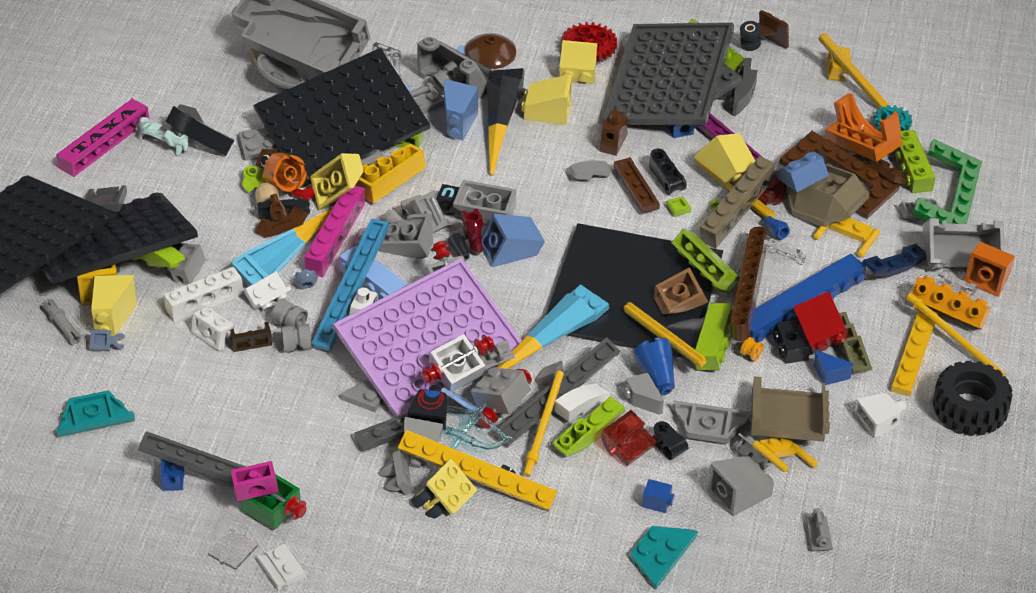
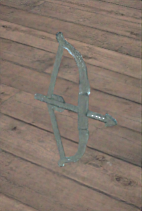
M485 402L481 404L478 410L447 406V410L471 413L467 419L468 424L463 431L447 425L446 431L443 430L446 434L457 437L451 446L453 449H456L462 440L473 447L497 449L506 442L513 441L514 438L506 436L482 414L486 407ZM482 418L503 439L495 444H486L468 435L467 432L472 425L477 424Z

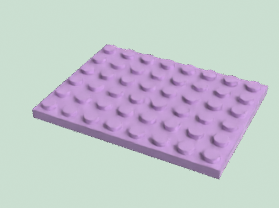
M462 258L341 319L332 326L395 417L408 413L418 390H429L431 385L423 381L421 373L422 367L430 368L428 361L430 352L463 334L473 347L474 339L481 341L483 334L487 337L490 336L494 345L507 340L511 351L522 341ZM433 380V385H438L441 390L443 387L445 388L441 380Z

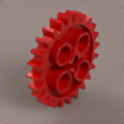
M585 22V25L581 23L578 26L572 25V28H567V31H564V36H562V41L597 43L596 61L599 63L600 59L606 61L607 57L611 58L612 54H615V49H617L616 34L612 33V29L607 30V26L601 27V23L595 25L592 22L589 25L588 22Z

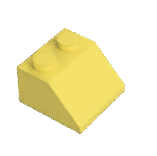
M563 40L559 77L570 74L572 75V82L594 84L597 43Z

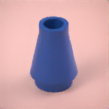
M767 216L764 219L763 224L776 239H784L788 236L790 228L786 222L771 216Z

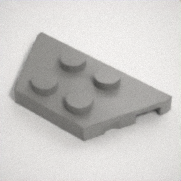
M674 400L673 407L687 438L727 444L749 421L751 414L750 411Z

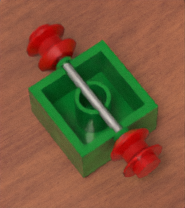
M276 474L279 492L241 500L243 512L273 530L291 514L292 518L296 520L302 518L307 511L306 502L301 501L300 488Z

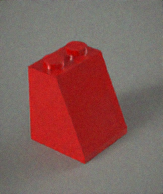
M829 291L793 306L813 353L817 350L825 351L829 346L841 344L847 338H850Z

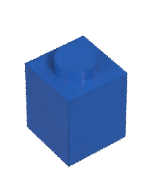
M648 479L643 492L642 507L666 513L668 506H672L675 494H672V485Z

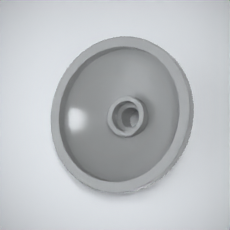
M264 53L258 56L256 60L258 71L272 85L290 89L305 82V78L299 75L296 67Z

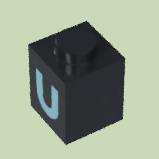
M442 184L436 200L443 213L455 214L456 208L453 207V203L460 187Z

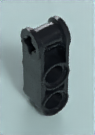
M659 148L653 149L650 153L649 168L663 186L665 192L670 195L673 191L685 190L687 187L686 180L666 152Z

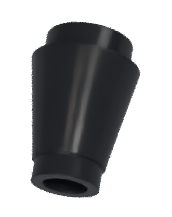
M459 233L452 234L447 239L448 247L457 257L463 255L464 260H468L470 255L464 236Z

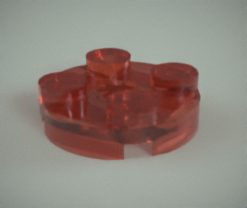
M775 177L766 189L770 191H764L758 200L766 206L767 203H773V206L781 204L786 198L787 185Z

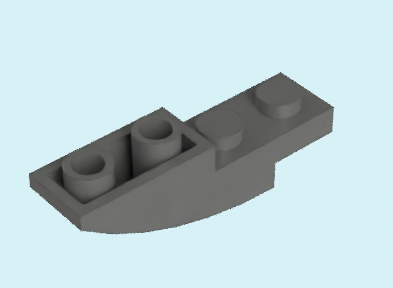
M745 58L744 65H740V75H743L741 76L743 83L731 90V97H734L730 98V108H733L732 116L742 112L754 95L758 70L751 69L752 58Z

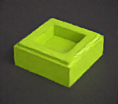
M683 196L666 201V206L674 217L691 212V207Z

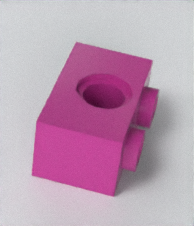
M272 461L231 470L237 501L279 492Z

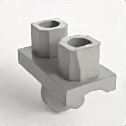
M507 340L495 344L492 353L487 350L486 356L479 355L485 364L484 371L515 358Z

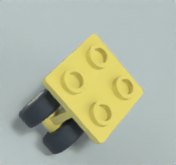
M450 459L426 482L427 486L420 490L411 499V502L416 508L423 506L427 510L425 515L435 519L446 509L451 515L456 513L477 489L455 462Z

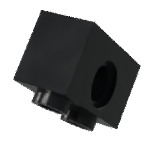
M799 319L777 322L776 330L773 331V339L775 343H778L779 354L783 356L785 363L807 361L809 359L810 345Z

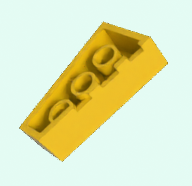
M409 144L391 152L389 157L377 158L376 162L369 166L367 164L362 165L363 173L355 186L365 188V199L373 204L426 168L424 150Z

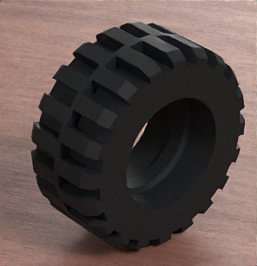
M972 360L965 361V363L960 361L955 363L954 366H948L940 373L933 397L934 412L939 416L938 418L942 423H946L948 428L951 430L955 429L957 433L962 434L964 432L970 436H974V434L979 436L985 435L986 432L996 431V428H1000L1007 420L1013 396L1012 386L1009 384L1006 376H1003L1000 370H995L992 365H984L980 361H977V363L972 362ZM973 394L983 398L985 401L972 402L962 398L960 395Z

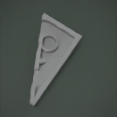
M369 379L341 394L343 401L375 413L383 403V399Z

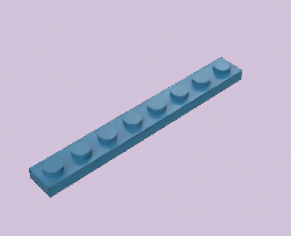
M371 218L311 343L313 348L331 352L338 337L332 326L348 316L351 304L361 288L390 227L388 222Z

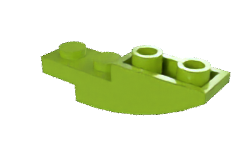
M169 246L132 258V260L143 259V261H147L148 266L172 269L179 266V262L185 260V257L178 250Z
M608 397L585 419L580 417L552 445L565 456L573 455L587 448L612 429L611 424L625 412V407L613 397Z

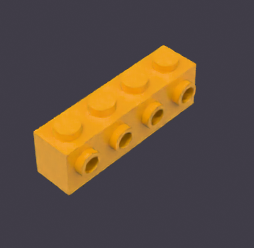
M926 275L924 278H917L911 293L916 298L922 299L924 301L923 304L983 329L992 309L987 306V301L977 298L975 301L969 298L970 294L961 290L959 293L952 291L953 287L942 283L940 286L934 283L936 279Z

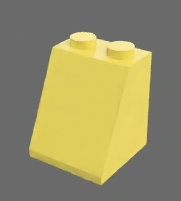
M568 74L530 83L529 89L525 90L524 101L526 102H522L521 112H524V120L566 125L571 105L572 75Z
M740 133L716 136L694 156L696 160L724 182L734 181V183H737L755 162Z
M134 275L95 276L91 309L94 329L111 330V336H115L137 306Z

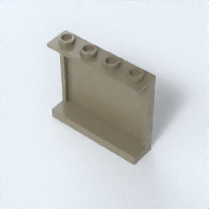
M754 376L751 435L824 442L825 434H829L830 429L829 391L825 390V383L822 382L821 393L761 388L762 377Z

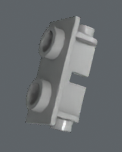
M739 433L742 439L735 442V450L744 457L750 456L753 453L751 459L757 462L761 469L766 470L769 466V460L752 447L756 440L749 435L745 438Z
M814 509L811 517H806L812 551L833 550L827 516H824V512L821 509Z

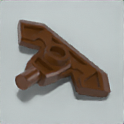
M272 194L270 195L272 201L270 205L271 221L262 218L255 231L265 238L303 225L308 213L294 206L288 214L284 204L279 201L278 195Z

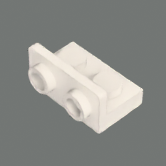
M276 271L243 291L254 310L259 307L264 310L272 305L271 301L275 298L277 301H280L287 297L286 292L291 290V287H285Z
M209 307L193 313L191 332L218 351L223 349L226 332L233 329L234 324Z

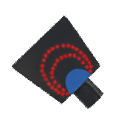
M431 385L429 390H418L408 410V418L443 424V430L446 431L447 394L441 392V388L438 385Z

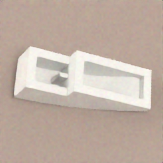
M596 383L580 386L555 400V412L570 422L578 415L585 416L610 397V393Z

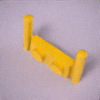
M847 218L840 222L831 223L827 227L820 226L813 237L819 240L827 228L830 227V230L863 242L864 244L857 252L858 257L862 258L879 236L880 230L872 229L869 225Z
M770 438L760 440V442L755 441L752 445L756 451L782 472H787L789 467L779 458L795 454L813 468L818 465L817 460L789 438Z

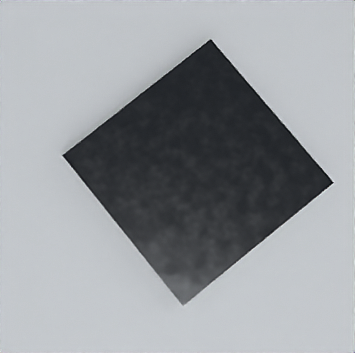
M29 175L23 176L16 183L7 186L5 190L0 192V294L116 218L118 214Z
M577 223L546 315L567 293L570 294L579 285H582L607 302L609 309L597 320L568 335L603 341L607 337L612 343L635 348L647 340L649 343L655 342L654 338H659L625 313L624 306L631 302L693 349H696L714 287L710 280H707L700 274L701 271L689 264L690 260L683 257L677 252L678 249L671 243V240ZM710 248L722 259L724 250ZM690 267L708 303L684 312L662 314L654 299L655 286ZM672 348V355L685 357Z

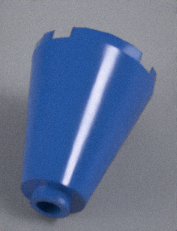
M654 338L655 342L649 343L647 340L634 349V359L643 373L650 375L659 393L667 395L675 387L671 344L665 338Z

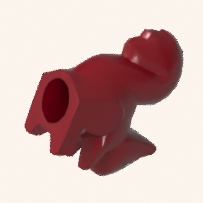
M475 208L473 212L462 211L461 214L463 217L465 239L469 238L471 250L479 255L483 251L481 233L483 219L479 210Z

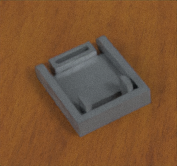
M122 185L120 189L119 186L99 188L96 191L97 195H95L94 189H89L85 199L114 212H119L127 195V187Z

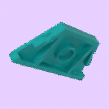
M109 390L69 398L66 410L61 417L60 427H57V435L59 437L134 421L135 415L134 412H129L124 407V403L116 399Z
M651 526L631 551L630 559L639 567L642 575L648 577L651 581V586L656 590L696 539L698 531Z

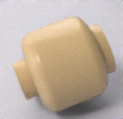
M270 183L259 185L255 190L256 202L271 201L270 195L277 194L280 200L278 188Z

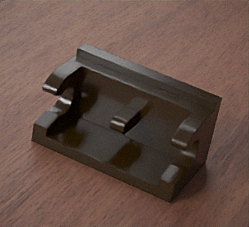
M268 321L264 322L265 327L260 330H250L235 334L234 329H231L230 340L233 352L271 346L272 337Z

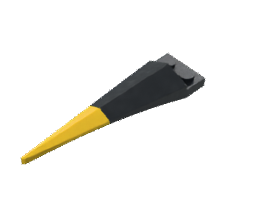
M524 68L489 71L487 100L491 176L494 175L505 133L524 85Z

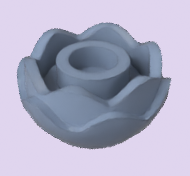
M304 269L300 273L296 272L294 281L300 288H311L316 284L318 275H316L314 270Z

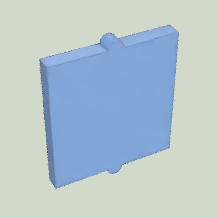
M444 387L441 390L464 407L477 413L481 412L479 407L461 395Z

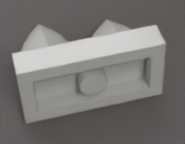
M399 450L392 453L393 461L385 465L379 472V475H396L387 483L385 489L390 491L402 490L405 495L413 493L409 465Z

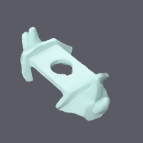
M142 117L135 127L136 130L140 128L138 133L139 139L145 134L163 140L169 146L176 147V155H179L182 149L185 152L188 149L189 136L183 135L181 132H178V136H176L169 130L166 131L165 135L160 134L158 130L162 127V124L151 123L146 117Z

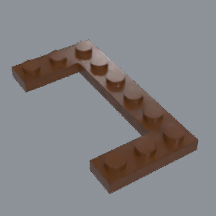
M813 130L785 153L779 161V164L786 166L790 162L804 157L807 153L816 152L835 167L856 174L859 181L870 188L869 198L856 211L857 214L865 219H868L900 187L897 183L890 181L875 169Z

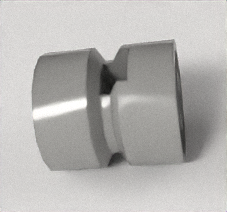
M450 61L444 66V70H438L432 75V78L444 92L445 79L460 83L465 79V76L457 64Z
M281 299L275 305L271 319L281 326L297 328L298 325L306 324L308 312L285 299Z
M309 324L298 325L297 328L293 326L282 327L284 352L295 351L297 347L300 350L312 349Z

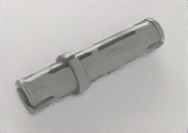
M48 299V302L51 304L50 306L45 301L42 306L50 315L51 321L59 326L71 344H77L74 338L80 342L82 336L65 317L64 311L58 308L53 299Z

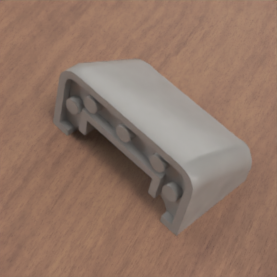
M426 37L417 43V72L419 77L425 79L426 75H433L438 70H444V66L453 61L465 76V79L460 83L478 87V100L487 94L488 81L477 63L433 37Z
M929 218L922 225L927 263L933 270H941L943 267L968 268L971 253L980 242L1004 251V221H993V224L983 222L980 225L946 223V221L939 223V219Z

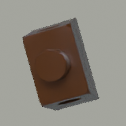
M612 110L602 127L600 152L617 156L628 135L627 116L621 115L618 110Z

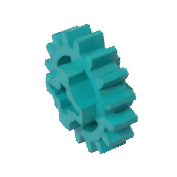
M887 105V108L881 106L880 110L877 109L874 114L873 125L877 126L876 130H881L879 120H884L892 115L894 111H897L901 131L910 130L912 115H908V110L903 111V107L897 108L896 105L893 107Z

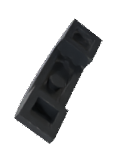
M173 106L165 121L190 138L227 156L235 141L222 132L216 131L193 118L190 114L176 106Z

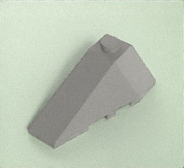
M412 214L407 216V219L401 221L397 219L391 220L388 232L379 248L380 252L411 258L429 256L433 244L432 218L430 214ZM366 228L358 230L353 243L354 246L359 245Z

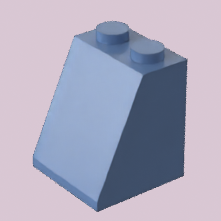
M447 79L444 80V115L447 137L459 140L465 139L478 115V87Z
M493 213L482 234L483 251L492 267L537 256L545 242L532 218L526 216Z

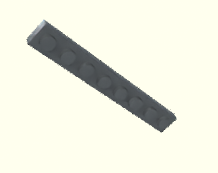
M606 337L564 372L556 400L569 391L583 385L620 353V350ZM553 382L494 431V434L507 448L541 420Z

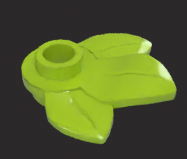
M256 166L244 168L242 186L247 193H250L255 188L257 189L259 185L267 183L262 177L263 169H259Z

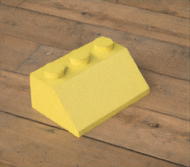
M341 153L310 176L319 210L324 209L354 188L363 173L359 154Z

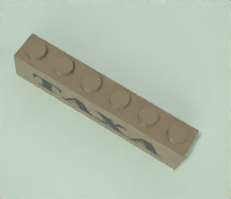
M759 156L700 226V239L705 244L715 249L721 244L775 179L774 162Z

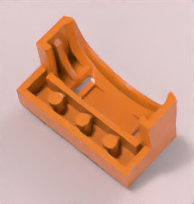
M848 93L834 102L837 121L825 129L828 141L875 162L881 160L902 145L900 121L897 111H894L886 119L879 120L881 132H879L863 117L852 93Z

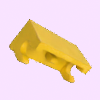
M838 46L851 61L850 48ZM828 52L826 57L828 80L846 81V77L840 76V74L848 73Z

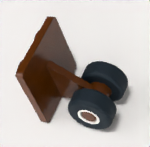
M761 10L759 12V23L746 21L740 26V44L747 51L758 49L761 45V37L763 36L786 49L789 47V25L785 21L774 17L771 13Z

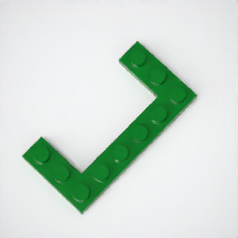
M933 138L927 155L960 170L950 212L928 201L917 198L912 215L925 221L929 218L939 219V223L946 221V223L967 224L982 161Z

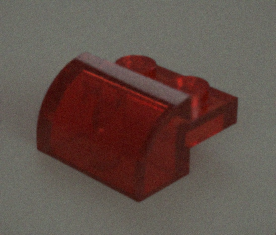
M632 409L606 427L601 434L602 442L611 457L615 454L626 466H629L657 443L643 428L645 423Z

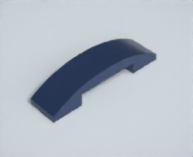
M912 244L903 247L900 254L884 259L874 256L864 259L862 263L876 275L893 276L913 268L927 257L926 252L920 246Z

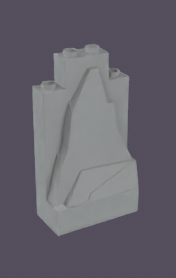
M241 0L232 10L234 23L244 27L241 32L243 45L296 67L299 75L308 80L359 58L370 40L366 20L320 0Z

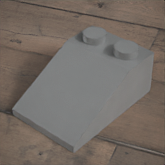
M462 180L453 207L466 212H473L477 208L482 216L483 224L487 225L493 213L513 215L516 207V189Z

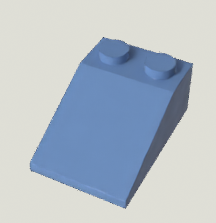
M816 152L807 153L804 157L792 161L775 171V177L796 192L829 176L823 157Z

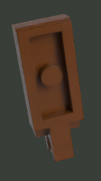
M868 158L864 159L870 167L890 181L904 185L907 181L901 175L902 172L896 168H890L891 164L881 159L875 162Z

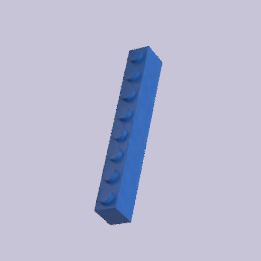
M850 253L755 308L750 337L754 338L755 342H761L776 330L777 322L798 319L793 306L828 291L834 299L840 293L849 290L850 287L861 283L865 279L866 266Z

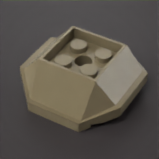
M825 164L828 177L799 192L794 191L790 187L787 188V197L792 216L818 226L827 227L831 223L850 218L869 198V191L864 183L859 181L856 174Z

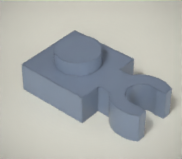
M91 329L90 350L110 351V346H114L116 349H124V344H118L116 341L119 338L125 339V335L118 333L115 336H111V330Z

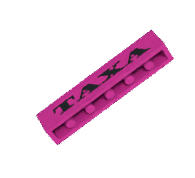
M133 98L57 153L58 168L73 177L78 175L135 132V127L142 117L149 119L148 107Z
M354 186V188L338 199L305 255V269L309 271L314 270L316 275L324 277L365 205V188Z

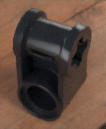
M659 421L654 425L653 431L655 434L652 437V443L667 459L673 460L688 450L689 447L686 439L675 431L669 423Z

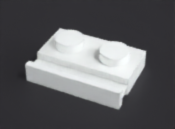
M286 544L266 552L264 556H258V562L277 590H280L284 585L289 586L305 578L304 570Z

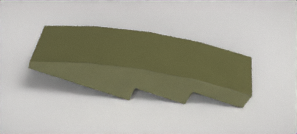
M839 313L850 337L843 343L837 344L844 360L854 363L852 373L872 370L861 336L857 335L854 324H850L847 313Z

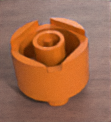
M274 153L266 161L262 177L267 183L278 188V190L291 192L299 189L304 184L307 174L304 169L305 164L301 158L285 153Z

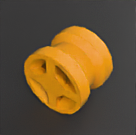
M749 337L743 342L740 353L745 356L748 355L751 360L756 361L763 352L764 344L755 342L754 338Z

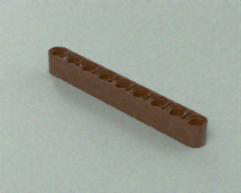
M753 227L748 235L731 316L732 338L736 341H745L750 337L767 251L766 229L763 227Z

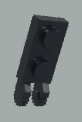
M308 199L279 200L284 204L288 214L294 206L307 212L308 215L310 214V202ZM272 201L257 203L259 219H271L270 205Z

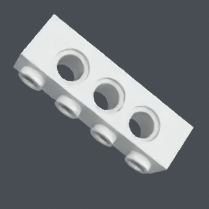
M231 267L165 293L166 311L171 319L176 322L193 315V313L205 307L211 308L243 295L242 278L236 269Z

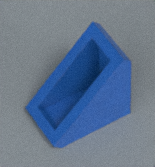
M817 350L813 366L825 385L850 379L854 363Z

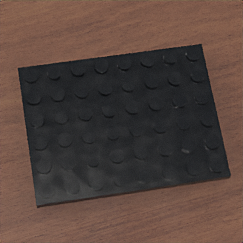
M381 48L253 105L256 114L279 152L295 155L304 162V169L307 175L301 188L311 184L310 176L341 153L359 154L360 159L363 160L430 129V123Z
M162 192L150 194L149 197L136 198L130 203L123 204L121 210L116 212L118 214L116 218L40 268L50 282L55 284L197 238V230Z

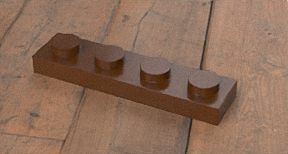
M631 157L614 161L616 172L641 212L647 213L660 209V203Z

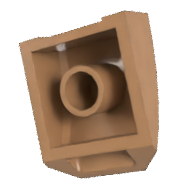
M690 267L657 284L654 288V299L662 314L684 312L708 303Z

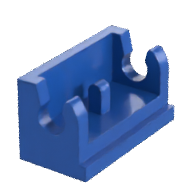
M162 459L160 475L162 491L183 490L185 467Z

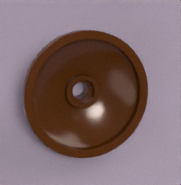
M496 33L477 35L469 40L465 46L466 56L489 69H498L509 65L514 61L517 52L515 44L509 38Z

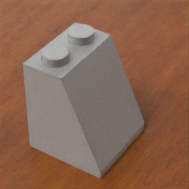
M749 456L711 463L708 490L732 516L772 496L773 479Z

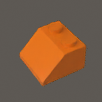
M980 242L971 253L964 283L999 297L1012 270L1015 256Z

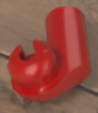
M309 186L303 190L295 189L291 191V196L311 200L315 198L313 186Z

